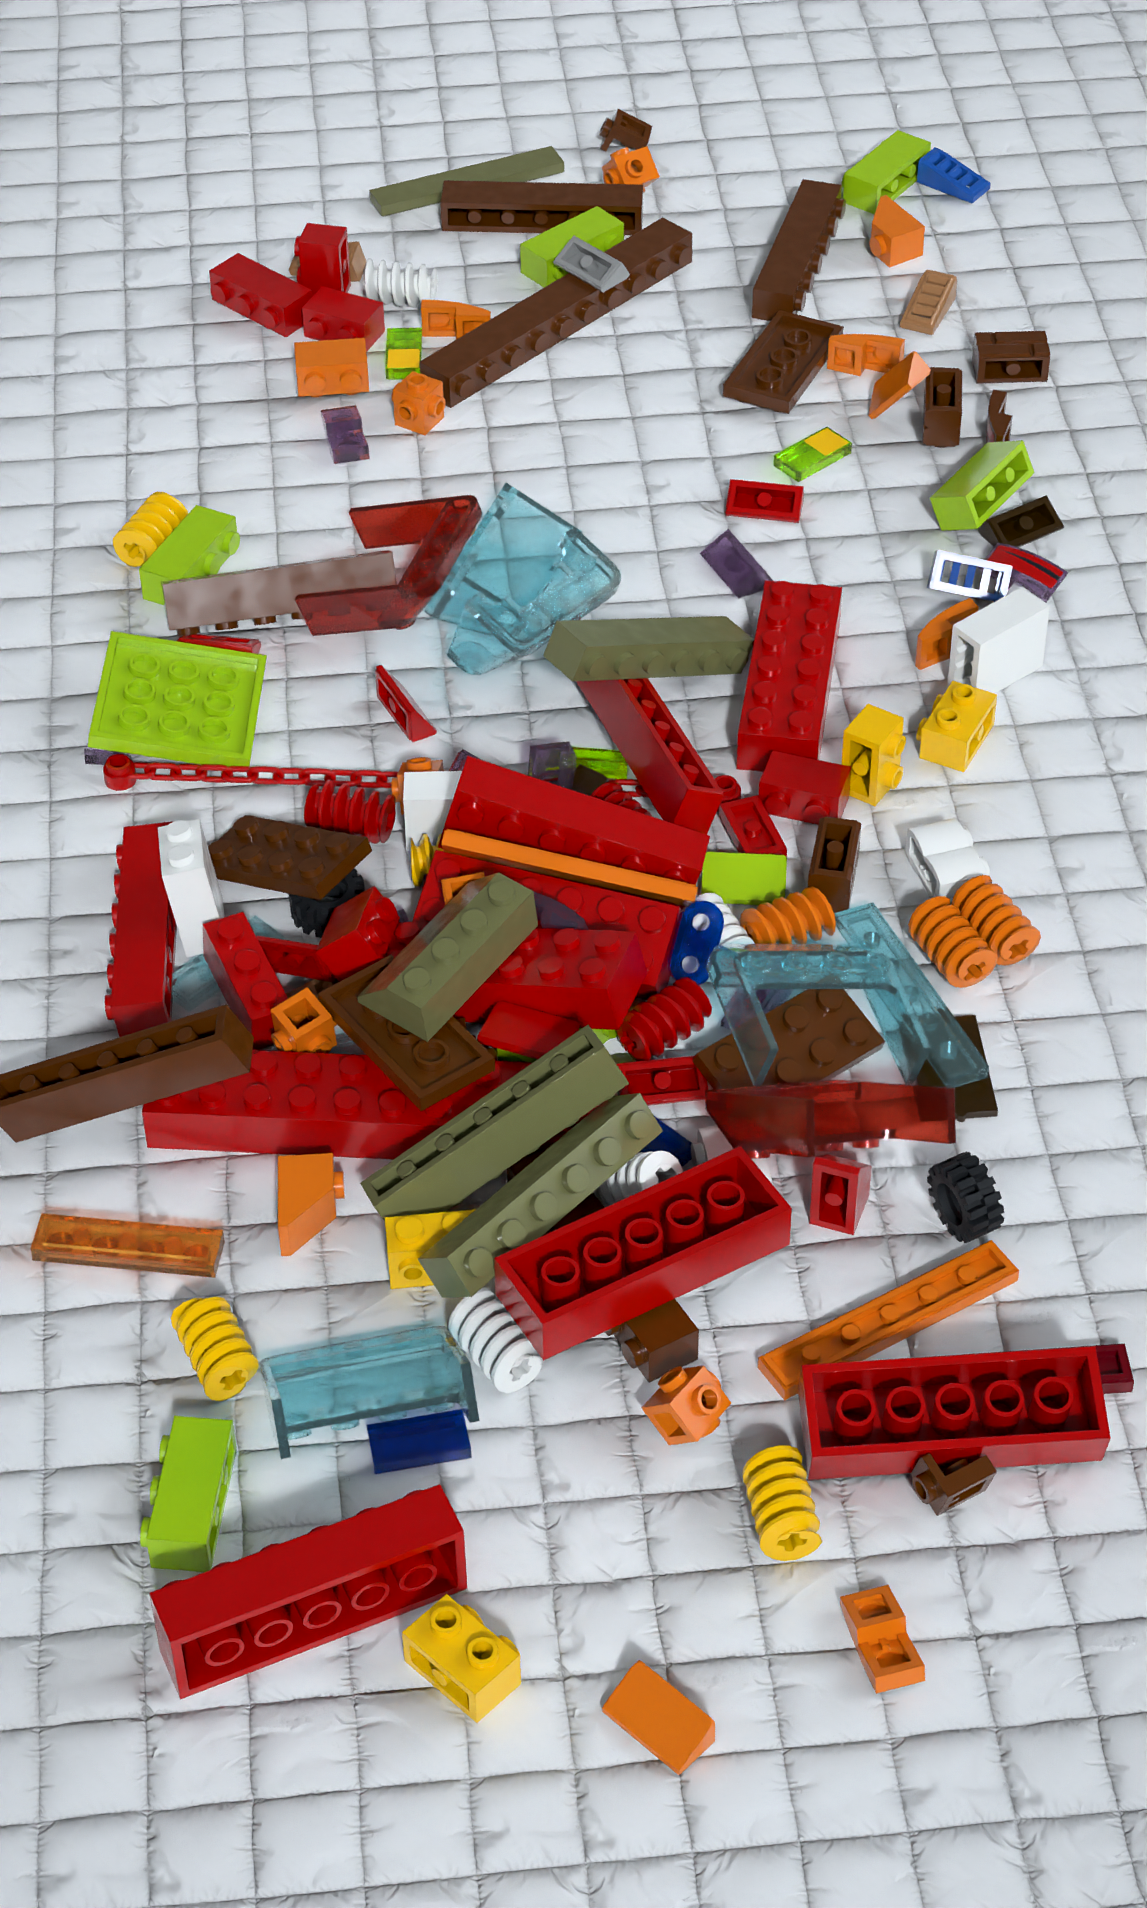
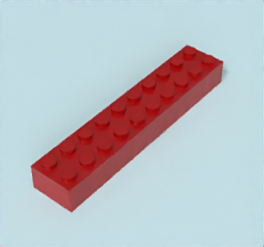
M252 1050L249 1073L143 1104L142 1117L147 1148L286 1155L333 1153V1157L394 1160L532 1063L495 1061V1070L420 1111L367 1055ZM595 1108L579 1118L574 1125L563 1129L543 1143L539 1149L559 1140Z

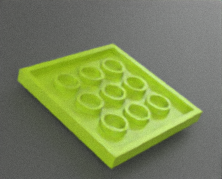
M111 631L89 732L88 747L201 765L250 766L267 655Z

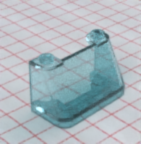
M505 483L424 612L438 621L517 639L520 633L528 636L539 619V616L534 614L537 604L562 564L569 568L580 551V548L575 546V543L582 531L513 486Z
M573 527L560 538L558 546L561 548V553L550 581L537 591L535 599L521 608L509 595L505 596L501 602H490L485 600L486 596L481 591L466 601L447 656L464 672L471 675H482L532 654L549 642L557 621L580 620L610 599L617 592L620 585V570L576 527Z

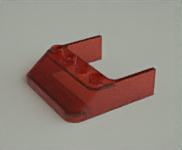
M462 495L351 508L348 513L365 549L422 544L398 585L297 595L295 601L312 636L394 628L403 630L412 626L419 614L442 587L482 517V510L477 498L473 495Z
M822 1080L705 1090V1110L731 1147L735 1149L741 1146L751 1159L769 1158L770 1153L815 1157V1145L816 1151L844 1150V1142H852L853 1148L879 1147V1139H903L944 1144L956 1143L955 1088L860 1080Z

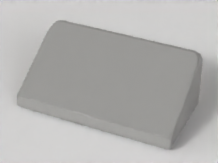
M574 235L553 261L554 265L601 292H605L630 276L622 262Z

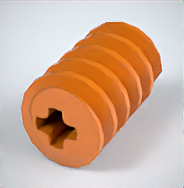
M980 875L973 877L956 891L952 899V905L960 910L961 916L967 918L970 927L977 930L979 937L987 942L989 949L994 950L998 957V965L1007 966L1015 964L1028 957L1039 945L1041 939L1040 931L1031 926V921L1022 915L1019 907L1013 905L1012 899L1004 894L1001 886L992 884L990 876Z
M811 886L804 888L801 893H790L787 898H776L771 904L766 902L759 904L756 909H745L740 917V926L744 927L748 937L754 941L756 948L760 950L762 948L768 957H774L777 954L776 943L784 952H788L792 948L791 937L798 946L806 945L807 933L813 941L821 940V926L829 936H832L835 932L836 921L832 907L825 895L819 889Z
M945 896L933 897L920 904L913 912L908 923V932L912 939L918 943L921 950L927 954L930 961L936 965L939 972L944 974L949 984L960 988L969 987L984 980L993 971L998 959L994 950L989 949L984 939L979 937L977 930L970 927L969 921L961 916L960 910L956 906L950 905L949 898Z

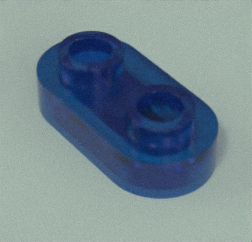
M703 900L691 902L682 909L679 915L668 959V970L675 981L688 977L698 985H701L711 976L724 927L722 912L711 902ZM697 914H703L707 919V925L702 930H696L693 926V918ZM687 956H693L696 960V968L692 972H685L682 968V961Z

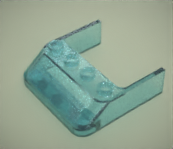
M720 944L713 949L707 962L706 969L753 1086H762L779 1050L755 990L863 989L905 1084L914 1083L932 1049L894 964L886 955L880 952H873L845 944Z
M445 1326L422 1327L274 1355L259 1362L271 1430L281 1459L291 1457L288 1440L309 1436L312 1434L311 1429L330 1425L332 1430H346L358 1426L360 1419L378 1416L380 1421H393L406 1417L408 1415L407 1410L426 1407V1410L429 1412H439L455 1407V1403H458L470 1423L480 1421L470 1361L448 1327Z

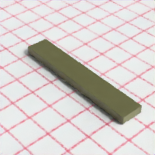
M552 146L371 189L369 190L370 201L380 215L384 217L441 203L444 180L527 182L564 172V161Z

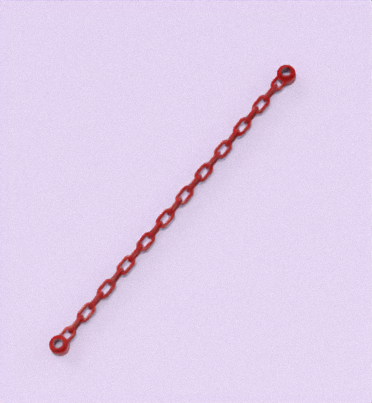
M124 754L110 756L103 766L105 785L115 791L131 788L135 785L137 779L268 785L304 784L307 786H312L316 783L318 786H324L327 780H333L337 787L346 783L350 787L392 788L391 782H388L387 777L397 778L398 774L397 771L381 772L378 770L355 771L329 770L325 768L227 767L225 765L140 763L133 762ZM135 768L144 769L145 774L136 773ZM156 769H171L170 775H157ZM181 770H196V775H182ZM207 770L222 771L221 777L207 776ZM233 772H247V777H233ZM259 772L273 773V779L258 778ZM284 774H299V779H284ZM310 774L325 775L324 780H310ZM336 775L350 776V781L336 780ZM721 775L715 778V781L724 793L721 803L741 799V787L734 777ZM362 776H377L376 782H361ZM531 776L549 783H557V785L566 778ZM609 779V782H617L620 786L635 785V791H627L632 797H648L637 779Z

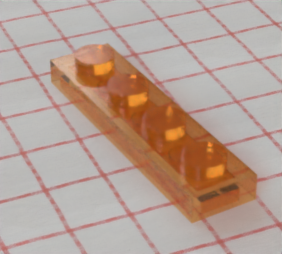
M41 1213L30 1250L33 1261L215 1278L225 1240L223 1230Z

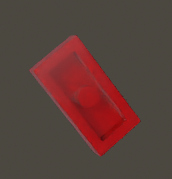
M758 795L720 804L719 817L738 853L772 854L787 857V847Z

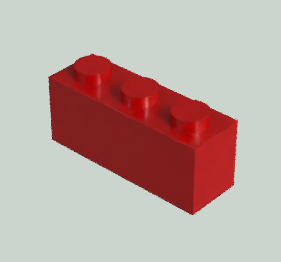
M240 253L235 254L209 270L212 300L284 337H288L303 327L302 307L313 296L311 289Z
M244 912L203 924V956L229 1008L253 1035L252 1050H260L274 1045L271 1034L275 1033L271 1009L287 1000L288 997Z

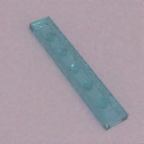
M872 902L835 913L837 929L947 1089L988 1078L989 1065L876 905Z

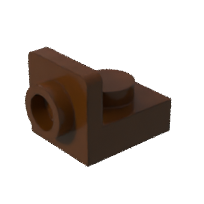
M617 109L612 120L606 118L600 129L599 136L603 137L600 149L606 152L613 139L620 141L622 145L630 149L637 150L646 147L649 142L652 126Z
M927 1453L919 1458L911 1476L913 1488L919 1499L925 1504H930L935 1514L939 1516L986 1491L997 1470L987 1455L972 1463L967 1458L959 1460L942 1472L932 1455Z

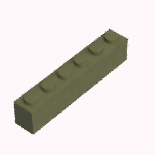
M727 616L565 620L556 622L543 656L572 682L741 674L749 660L754 639Z
M586 1025L360 1184L384 1221L385 1217L446 1212L451 1207L459 1205L467 1196L487 1182L498 1178L503 1171L527 1154L535 1152L543 1143L560 1131L574 1125L579 1118L593 1108L611 1099L629 1082L589 1025Z
M640 1093L613 1096L611 1099L602 1102L418 1258L442 1298L472 1297L495 1277V1257L543 1236L663 1132Z

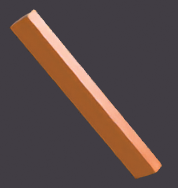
M451 829L444 830L441 843L444 852L686 907H695L698 887L693 884Z
M990 1240L758 1357V1369L785 1401L798 1394L801 1365L863 1361L1017 1282L1019 1270L997 1245Z

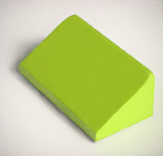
M706 852L702 867L701 895L704 893H715L721 896L724 904L759 905L766 902L771 904L776 898H785L787 857L772 854Z

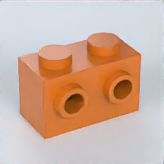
M365 338L294 342L298 397H320L332 394L354 395L361 392H369Z

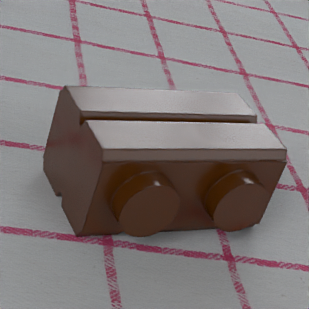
M1046 331L975 332L972 364L975 371L976 384L1047 382L1050 349L1047 343Z
M930 367V374L925 378L923 443L926 446L939 448L955 447L959 445L962 370L959 368Z
M824 817L819 820L808 875V887L813 886L819 889L825 895L834 913H849L859 858L861 823L857 822V820Z

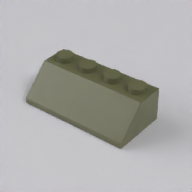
M500 873L468 882L358 995V1003L428 1042L538 926L534 892Z

